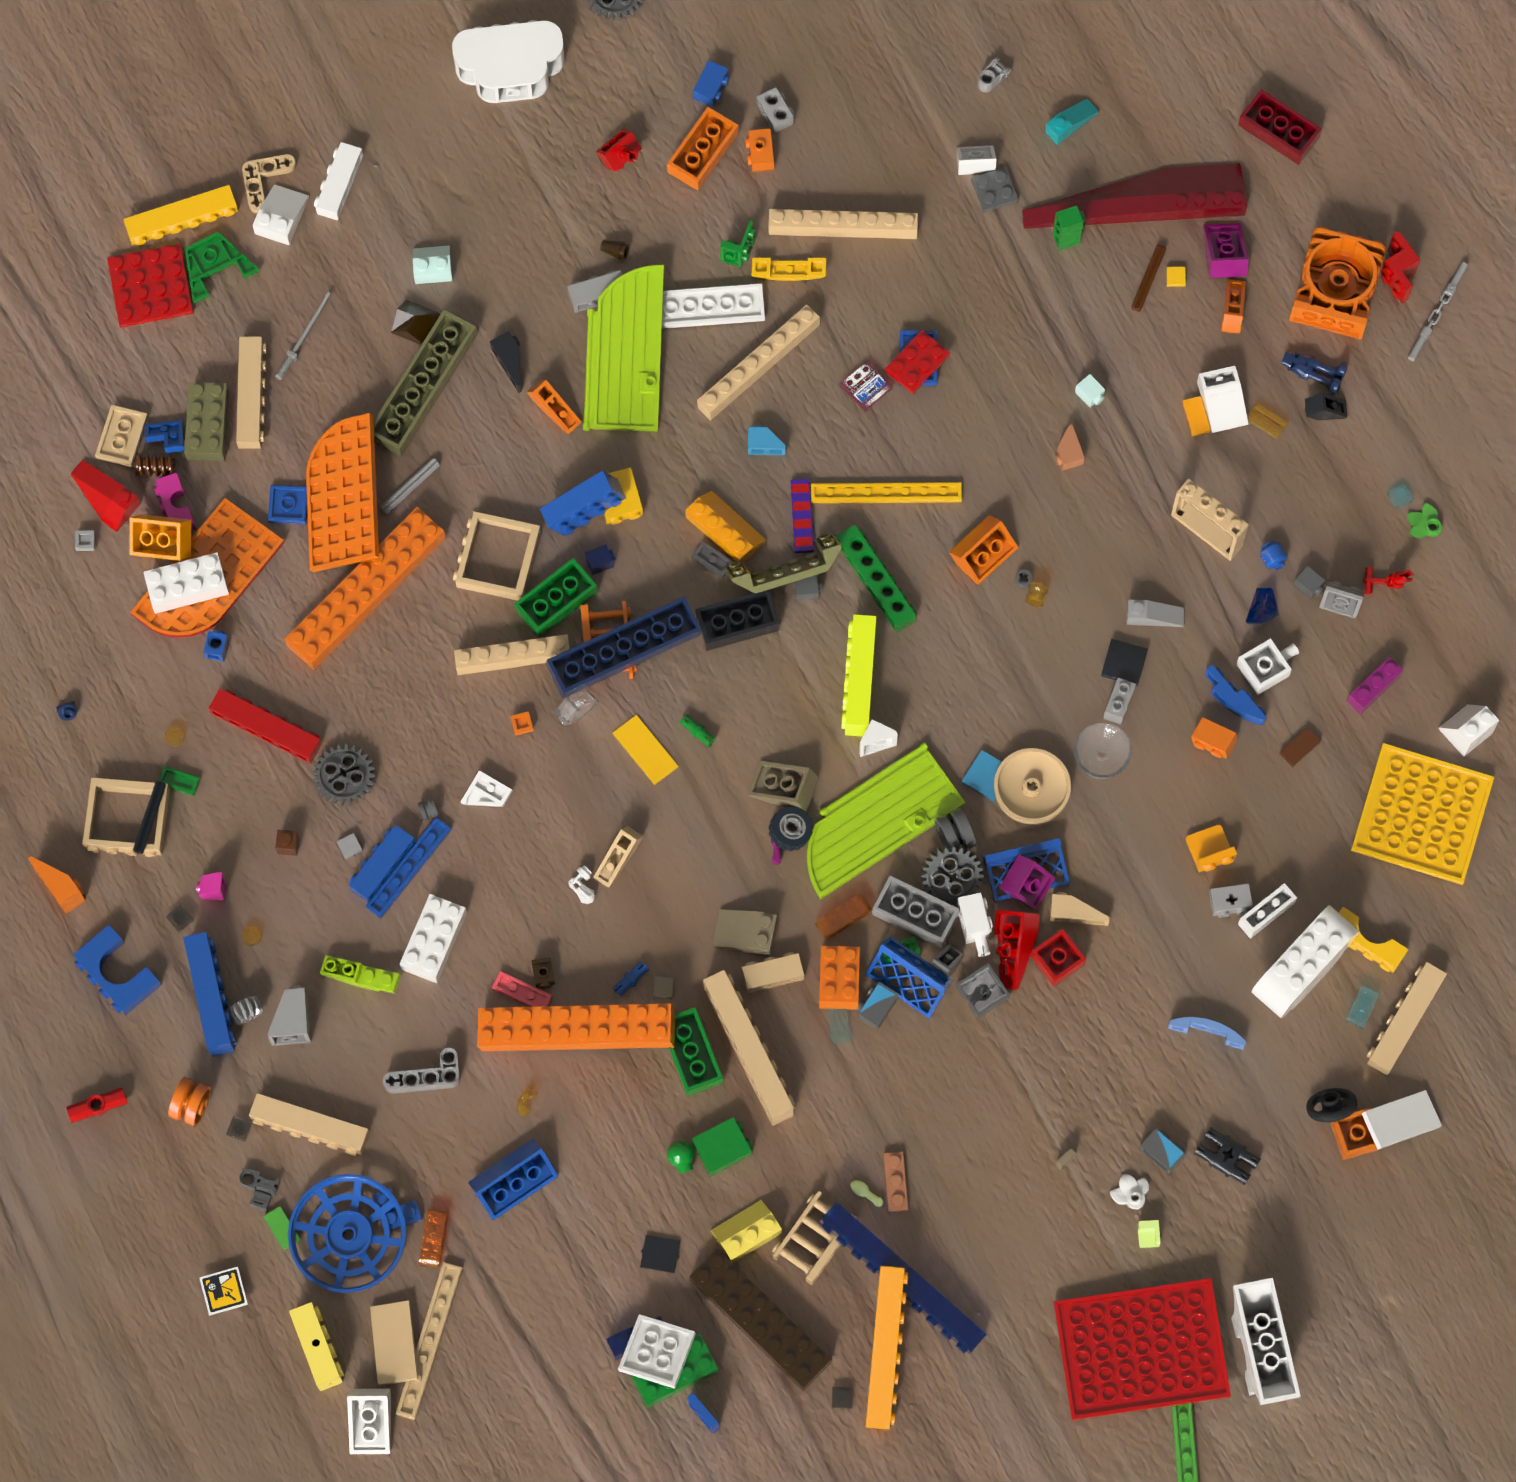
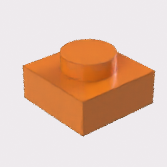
M529 711L510 716L515 736L534 731Z

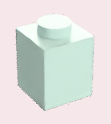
M1089 374L1076 385L1075 393L1091 408L1094 404L1099 405L1104 400L1105 389Z

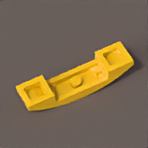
M752 258L751 275L752 277L782 281L818 279L826 277L827 259L808 258V261H771V258Z

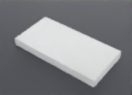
M1426 1090L1362 1113L1377 1149L1390 1146L1442 1126Z

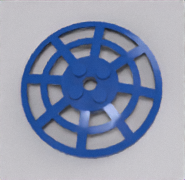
M354 1174L336 1175L312 1186L295 1206L288 1229L289 1248L299 1270L315 1285L337 1293L360 1292L382 1282L390 1275L400 1261L407 1236L404 1213L393 1194L381 1183L369 1177ZM354 1182L353 1194H340L329 1199L323 1191V1188L335 1183ZM362 1183L378 1189L387 1196L389 1201L382 1207H379L373 1200L361 1195ZM316 1194L323 1204L314 1212L309 1224L297 1222L306 1203ZM343 1200H352L350 1211L339 1213L333 1205ZM360 1201L371 1206L375 1212L367 1218L358 1213ZM393 1207H395L399 1216L401 1239L390 1238V1227L385 1214ZM327 1209L332 1218L326 1227L317 1226L316 1222L320 1215ZM380 1218L384 1227V1237L373 1235L371 1227ZM349 1229L353 1230L354 1237L351 1240H345L344 1232ZM296 1230L308 1232V1245L312 1256L304 1261H301L297 1251ZM314 1233L325 1235L327 1244L326 1247L318 1252L314 1243ZM371 1243L381 1244L382 1247L379 1253L371 1261L366 1251ZM388 1246L399 1247L392 1264L380 1275L375 1265L383 1258ZM333 1252L336 1256L340 1257L338 1269L327 1264L322 1258ZM359 1257L365 1265L355 1270H346L349 1259ZM317 1262L325 1270L336 1274L334 1286L317 1279L307 1268ZM369 1271L374 1279L361 1286L342 1287L345 1276H355Z

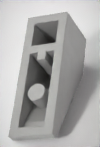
M1128 600L1126 625L1183 627L1184 608L1149 600Z

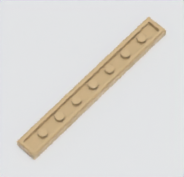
M443 1262L415 1350L419 1380L405 1382L396 1411L398 1416L411 1420L416 1419L463 1268Z

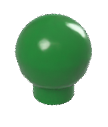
M685 1141L673 1142L667 1150V1159L670 1164L677 1167L679 1174L694 1169L692 1165L694 1158L692 1146Z

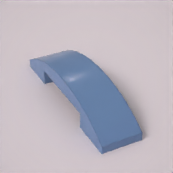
M1176 1018L1170 1020L1168 1029L1186 1034L1189 1027L1224 1036L1226 1037L1224 1045L1244 1050L1246 1041L1231 1028L1205 1018Z

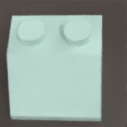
M450 245L413 248L415 284L452 281Z

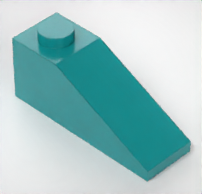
M1085 99L1060 112L1046 123L1045 133L1056 145H1059L1096 116L1099 111L1088 99Z

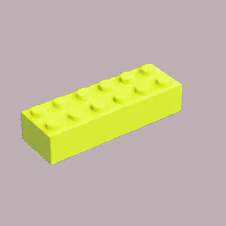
M853 614V621H849L848 638L852 639H848L847 656L850 657H846V674L849 675H845L844 692L846 693H844L843 711L846 712H842V729H845V735L863 737L869 726L876 616Z

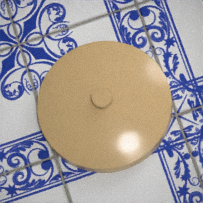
M1026 748L1010 754L1002 761L994 778V795L1000 808L1010 818L1025 824H1041L1052 820L1063 811L1070 796L1071 780L1065 765L1055 755L1042 749Z

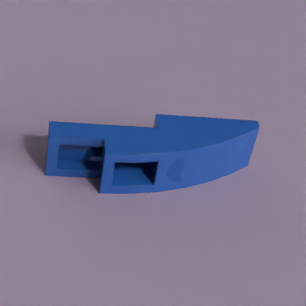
M1212 664L1206 668L1205 675L1214 685L1211 694L1225 708L1249 722L1258 725L1265 724L1267 719L1266 713L1262 707H1257L1254 703V698L1249 692L1241 689L1236 693L1234 685L1224 679V674L1218 667L1215 668Z

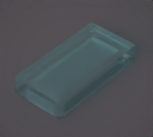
M827 1008L832 1045L851 1043L847 1009Z

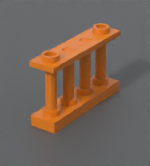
M622 601L623 609L600 612L588 611V604L580 605L584 642L612 630L590 629V622H593V620L624 617V624L627 623V618H631L630 607H626V601ZM636 665L624 670L629 671V679H633Z

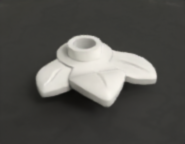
M1122 1174L1119 1180L1120 1188L1110 1191L1112 1199L1118 1204H1127L1132 1209H1140L1145 1204V1195L1149 1191L1148 1181L1146 1178L1136 1181L1131 1175ZM1133 1197H1138V1198H1139V1199L1136 1200V1201H1133V1200H1132Z

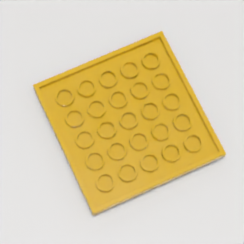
M1383 743L1351 851L1463 885L1494 777Z

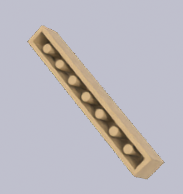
M769 209V235L917 239L918 213Z
M805 305L697 400L698 409L711 421L820 325V317L808 305Z

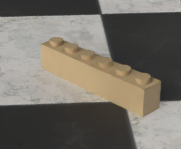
M239 337L236 436L238 449L261 448V442H264L265 439L264 431H261L262 424H265V413H262V407H265V396H262V390L266 389V379L263 378V372H266V361H263V354H267V344L263 343L262 337Z
M568 634L454 650L457 674L464 675L546 663L547 659L570 648Z
M1426 962L1424 967L1419 966L1414 975L1417 977L1415 983H1409L1405 990L1408 993L1405 1000L1401 998L1395 1007L1398 1009V1012L1395 1016L1391 1014L1386 1023L1389 1026L1386 1032L1382 1030L1377 1038L1378 1046L1376 1048L1372 1046L1367 1055L1370 1058L1367 1063L1368 1065L1388 1076L1447 973Z
M258 1093L249 1113V1117L253 1120L254 1124L260 1126L267 1124L271 1126V1129L278 1132L286 1130L290 1132L291 1136L297 1138L304 1136L312 1143L319 1144V1142L327 1144V1147L334 1150L342 1148L345 1149V1153L356 1156V1154L362 1155L370 1134L367 1128Z

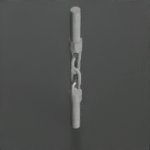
M1461 263L1453 279L1446 286L1440 297V306L1430 314L1428 327L1424 326L1422 328L1420 336L1408 356L1410 361L1416 359L1425 341L1433 332L1431 326L1437 324L1441 318V309L1444 304L1450 302L1457 285L1468 267L1467 263ZM1444 295L1449 296L1447 301L1446 298L1443 299ZM1436 312V314H1439V315H1438L1436 321L1434 322V319L1431 320V318L1433 317L1434 313Z

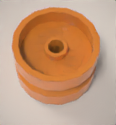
M183 1077L172 1097L168 1116L178 1121L184 1117L186 1124L194 1127L197 1126L207 1108L211 1086L203 1083L196 1086L193 1079Z

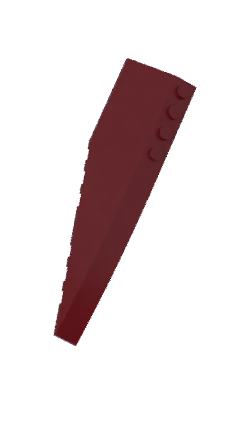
M1240 163L1163 168L1022 210L1024 229L1054 227L1056 212L1077 206L1078 210L1084 214L1085 222H1083V225L1245 216L1247 201Z

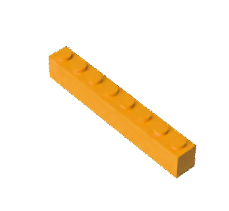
M880 1266L866 1427L890 1429V1425H894L895 1413H891L892 1405H896L897 1393L893 1392L894 1384L898 1385L899 1373L895 1372L896 1364L900 1365L901 1353L897 1352V1345L902 1344L903 1334L899 1332V1324L904 1323V1312H901V1304H905L906 1292L902 1291L903 1284H907L908 1272H904V1267Z

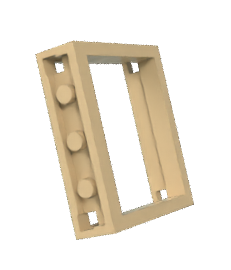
M1190 479L1176 493L1171 516L1231 561L1243 546L1249 524ZM1181 510L1184 513L1182 516H1179L1177 512ZM1234 528L1238 530L1237 535L1232 532Z
M474 511L473 516L468 519V535L465 534L462 545L465 546L464 550L459 553V569H455L453 580H456V587L518 601L526 592L541 534L540 526ZM478 522L530 533L516 589L464 578Z
M91 778L83 836L84 848L94 853H98L100 850L106 851L108 854L124 852L129 856H137V853L133 851L135 843L91 839L97 791L151 795L155 783ZM165 784L166 787L159 805L154 844H146L143 853L146 857L162 856L170 795L168 784Z

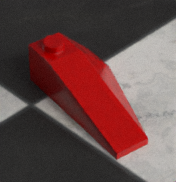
M84 460L71 472V476L101 521L115 532L122 527L140 506L138 496Z
M996 910L994 934L998 937L999 946L996 947L997 953H1000L999 974L1000 981L1006 989H1019L1038 935L1040 914Z

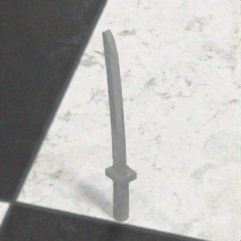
M328 291L294 349L287 351V358L275 375L277 379L281 380L292 362L298 360L296 353L330 298L331 292Z

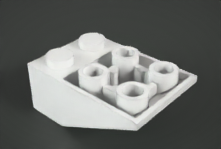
M1236 366L1200 373L1197 384L1211 432L1215 433L1248 425Z

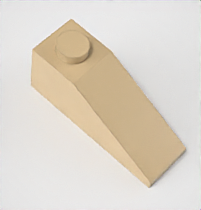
M629 826L622 828L593 878L610 888L644 836Z
M1065 892L1052 894L1051 922L1108 926L1109 917Z

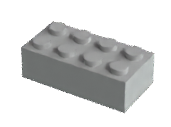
M889 876L873 907L872 915L942 948L959 916L960 909Z

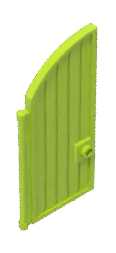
M664 265L645 266L625 273L613 281L599 296L598 311L594 309L587 310L588 331L584 431L596 429L658 432Z
M925 742L827 807L819 810L822 817L825 816V818L817 822L812 829L813 833L807 848V865L811 883L820 900L935 825L934 818L943 814L948 817L950 811L966 805V802L927 750L928 747Z

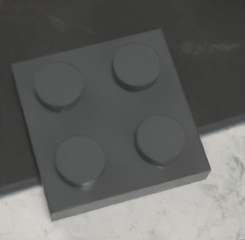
M1006 167L971 178L983 213L1018 202L1017 194Z

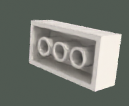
M218 552L143 572L155 614L229 594Z
M429 894L401 959V970L438 983L467 915L466 908Z

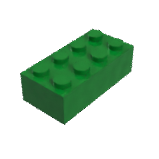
M572 558L515 602V612L538 638H541L577 610L580 605H583L598 593V588L583 568Z
M696 1007L675 1014V1047L667 1048L686 1097L723 1084V1077Z
M698 1334L694 1338L675 1389L633 1375L630 1376L648 1409L717 1374L718 1368L701 1334Z

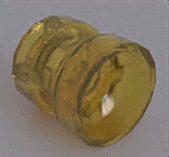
M1031 582L1029 586L1030 594H1027L1025 602L1035 607H1043L1045 602L1043 597L1047 594L1048 587L1039 582Z

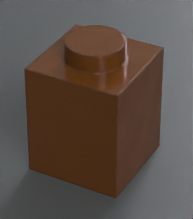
M277 830L275 845L277 854L297 856L299 841L297 831Z

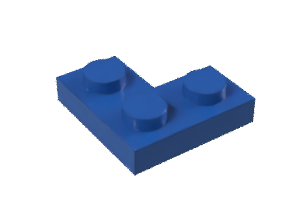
M175 420L145 424L146 443L164 441L165 453L184 451L183 421Z
M382 1192L372 1195L374 1202L379 1207H382L389 1201ZM416 1200L400 1205L404 1213L406 1226L422 1220ZM393 1207L385 1214L390 1231L401 1228L398 1213L395 1207Z

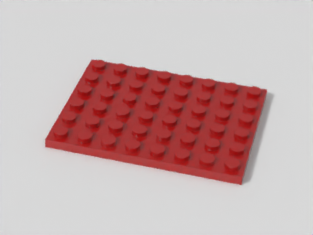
M1212 1278L1054 1301L1072 1421L1231 1398Z

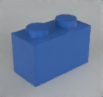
M708 60L693 90V99L714 107L716 101L719 102L723 92L721 90L723 86H727L729 83L728 68Z

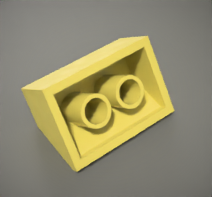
M760 1200L713 1228L711 1232L726 1257L734 1263L782 1234V1228L772 1212Z

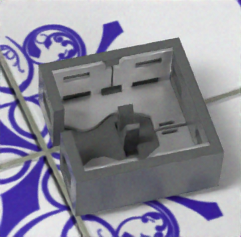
M989 963L958 982L955 987L964 1001L968 999V1007L976 1019H979L1010 999L1009 992Z

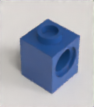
M220 630L208 631L203 651L205 658L224 662L229 638L225 632ZM214 642H221L219 647H212Z

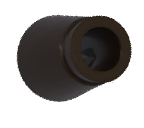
M603 240L600 250L615 258L626 259L629 253V245L624 241Z

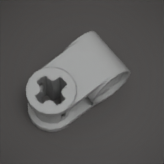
M998 57L993 59L979 74V90L985 93L992 91L1000 82L1007 78L1011 68L1004 66Z

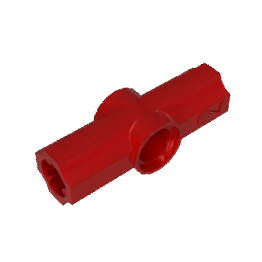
M121 1087L101 1095H92L87 1100L67 1106L66 1109L71 1123H75L92 1116H101L106 1111L126 1105L128 1102ZM95 1102H102L99 1109L92 1108Z

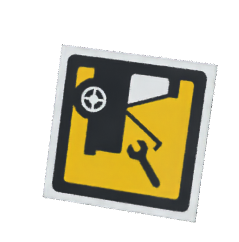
M238 1267L200 1277L209 1316L248 1305Z

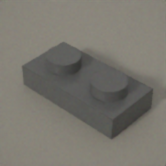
M704 541L692 555L695 561L722 579L727 574L725 567L733 563V561Z

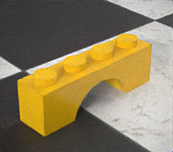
M1342 907L1339 913L1359 930V917L1345 907ZM1360 931L1349 945L1353 950L1358 949L1364 953L1363 956L1368 960L1378 962L1383 970L1393 973L1409 950L1393 939L1381 944L1369 942L1362 936Z

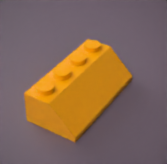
M713 491L698 497L685 510L686 518L734 562L745 563L766 542V539Z

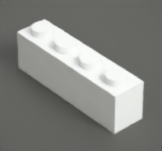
M343 142L340 143L339 148L336 147L334 150V161L328 166V176L326 180L322 181L321 194L316 197L314 202L317 214L338 220L363 158L362 148Z

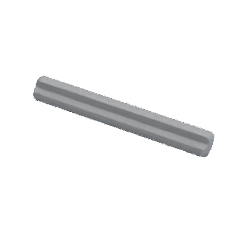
M435 458L430 459L380 506L381 510L386 514L392 511L440 466L439 462Z

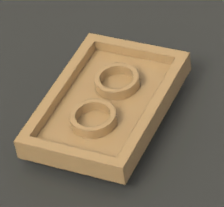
M111 405L95 454L96 459L132 467L148 414Z

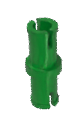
M686 714L684 718L689 723L681 719L680 724L692 733L691 736L697 737L708 748L711 747L712 744L707 739L714 743L716 738L707 732L702 724H698Z

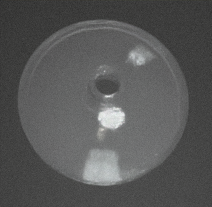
M1096 723L1086 727L1078 735L1074 745V757L1080 769L1087 775L1098 779H1109L1122 773L1128 766L1132 755V747L1128 736L1119 727L1109 723ZM1103 752L1105 757H1100L1098 754Z

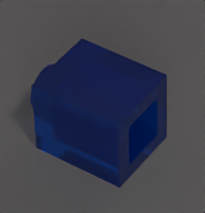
M607 545L585 552V558L592 575L613 568L615 556L612 549L608 550Z

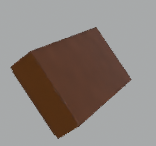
M1306 728L1279 754L1293 768L1321 741L1309 728Z

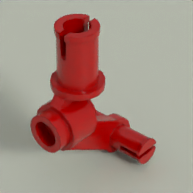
M1365 567V578H1363V583H1365L1364 594H1372V584H1384L1394 589L1403 588L1405 582L1413 580L1410 577L1413 576V573L1410 570L1395 571L1389 574L1386 579L1373 578V567Z

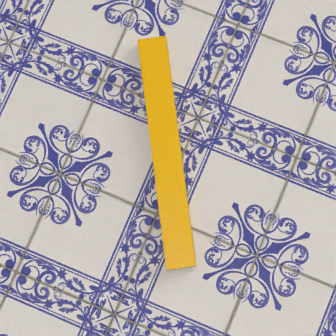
M962 482L811 483V503L962 502Z

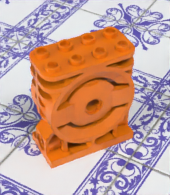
M1323 226L1315 228L1302 271V288L1297 290L1289 321L1362 339L1370 311L1367 303L1375 291L1386 251L1383 243L1377 240H1366L1362 236H1350L1342 231H1331ZM1339 279L1342 283L1338 284L1334 280Z

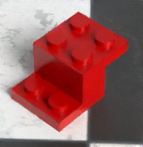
M1400 231L1392 236L1388 248L1391 257L1384 262L1381 280L1391 288L1393 297L1404 303L1408 300L1413 287L1408 279L1416 274L1420 259Z

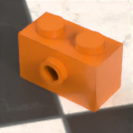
M770 128L748 130L745 144L746 149L750 148V154H747L748 165L752 166V172L774 170Z
M1203 717L1191 736L1195 747L1200 750L1206 749L1215 757H1223L1225 759L1228 758L1238 741L1236 732Z

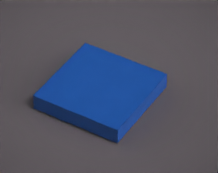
M270 485L268 523L306 524L307 486Z
M694 1393L690 1394L687 1397L690 1408L712 1433L718 1431L719 1423Z

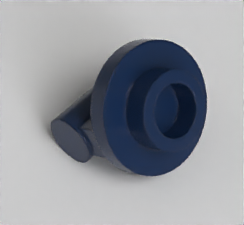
M74 701L56 707L58 716L62 720H72L77 715Z

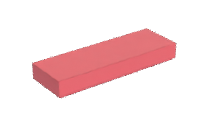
M502 971L499 972L492 986L493 990L528 1007L548 1006L553 998V995Z

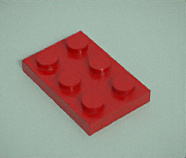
M921 330L885 368V372L913 395L950 356V352Z

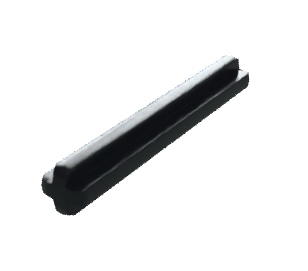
M155 782L133 851L137 854L144 853L166 787L164 782Z

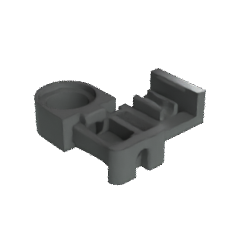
M252 1169L243 1170L239 1176L240 1184L242 1187L254 1191L255 1194L254 1200L251 1199L249 1203L250 1207L267 1212L271 1199L270 1193L272 1197L276 1195L280 1185L279 1178L275 1181L261 1176V1172ZM251 1174L254 1176V1181L247 1184L243 1181V1177Z

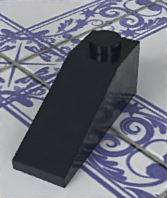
M507 331L489 341L490 349L517 392L520 393L522 392L518 348L520 343L515 335L512 336Z

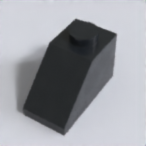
M1323 392L1305 399L1306 417L1318 421L1348 418L1346 400Z

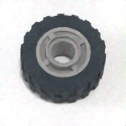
M794 806L782 808L770 821L768 827L769 836H771L772 842L778 848H782V850H799L805 846L812 836V820L801 808L798 809ZM787 826H792L795 832L789 831Z

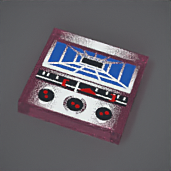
M868 360L840 383V387L864 412L893 389V386Z

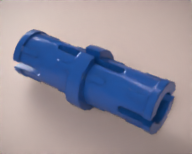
M640 961L629 973L626 972L624 974L625 977L613 986L612 989L616 993L618 992V995L621 997L632 985L635 986L637 980L648 972L649 969Z

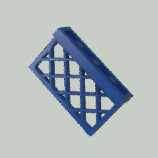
M1060 838L985 855L983 859L994 901L1012 898L1008 894L998 897L996 888L999 883L1003 882L1002 878L1007 871L1009 872L1010 869L1008 868L1012 862H1015L1018 855L1028 859L1037 857L1042 860L1041 867L1044 862L1054 868L1051 875L1054 874L1055 870L1063 873L1065 881L1059 883L1053 881L1049 889L1069 885L1070 881L1061 849ZM1058 852L1059 861L1056 866L1046 860L1050 853ZM1000 866L1005 869L1000 879L992 874L991 867Z
M891 936L881 944L876 957L866 972V975L877 983L880 982L899 994L898 998L928 1019L932 1016L946 990L953 982L950 977ZM884 953L889 956L891 962L884 963L882 954ZM898 965L905 967L907 973L900 974ZM886 966H893L895 974L888 975ZM881 967L883 976L875 974L873 972L874 968ZM913 976L922 979L923 984L916 985ZM903 977H909L910 986H904ZM897 978L899 987L891 985L890 979ZM929 987L939 991V995L932 996ZM925 988L927 997H920L918 989ZM913 989L915 998L908 997L905 990ZM921 1001H929L931 1007L929 1011L923 1007Z

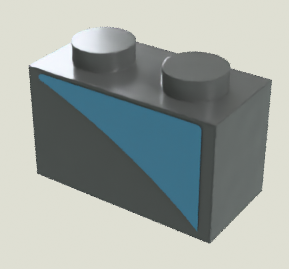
M880 982L870 988L867 994L869 998L866 1002L862 1001L857 1009L859 1012L858 1019L876 1030L880 1028L899 996L897 992Z
M1156 1128L1141 1144L1139 1150L1170 1175L1185 1158V1149L1180 1144H1174L1169 1140L1170 1136L1165 1131H1159Z

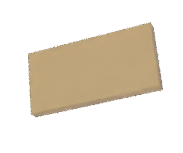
M410 1301L371 1306L378 1385L419 1380Z

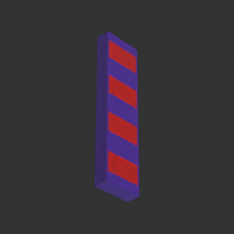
M809 479L791 480L795 553L814 552Z

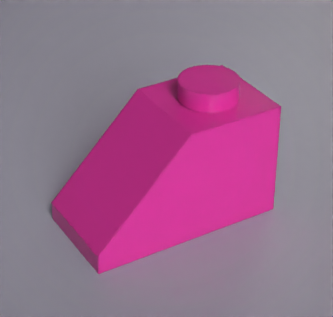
M217 872L201 876V882H197V893H199L201 900L225 901L227 882L223 873Z

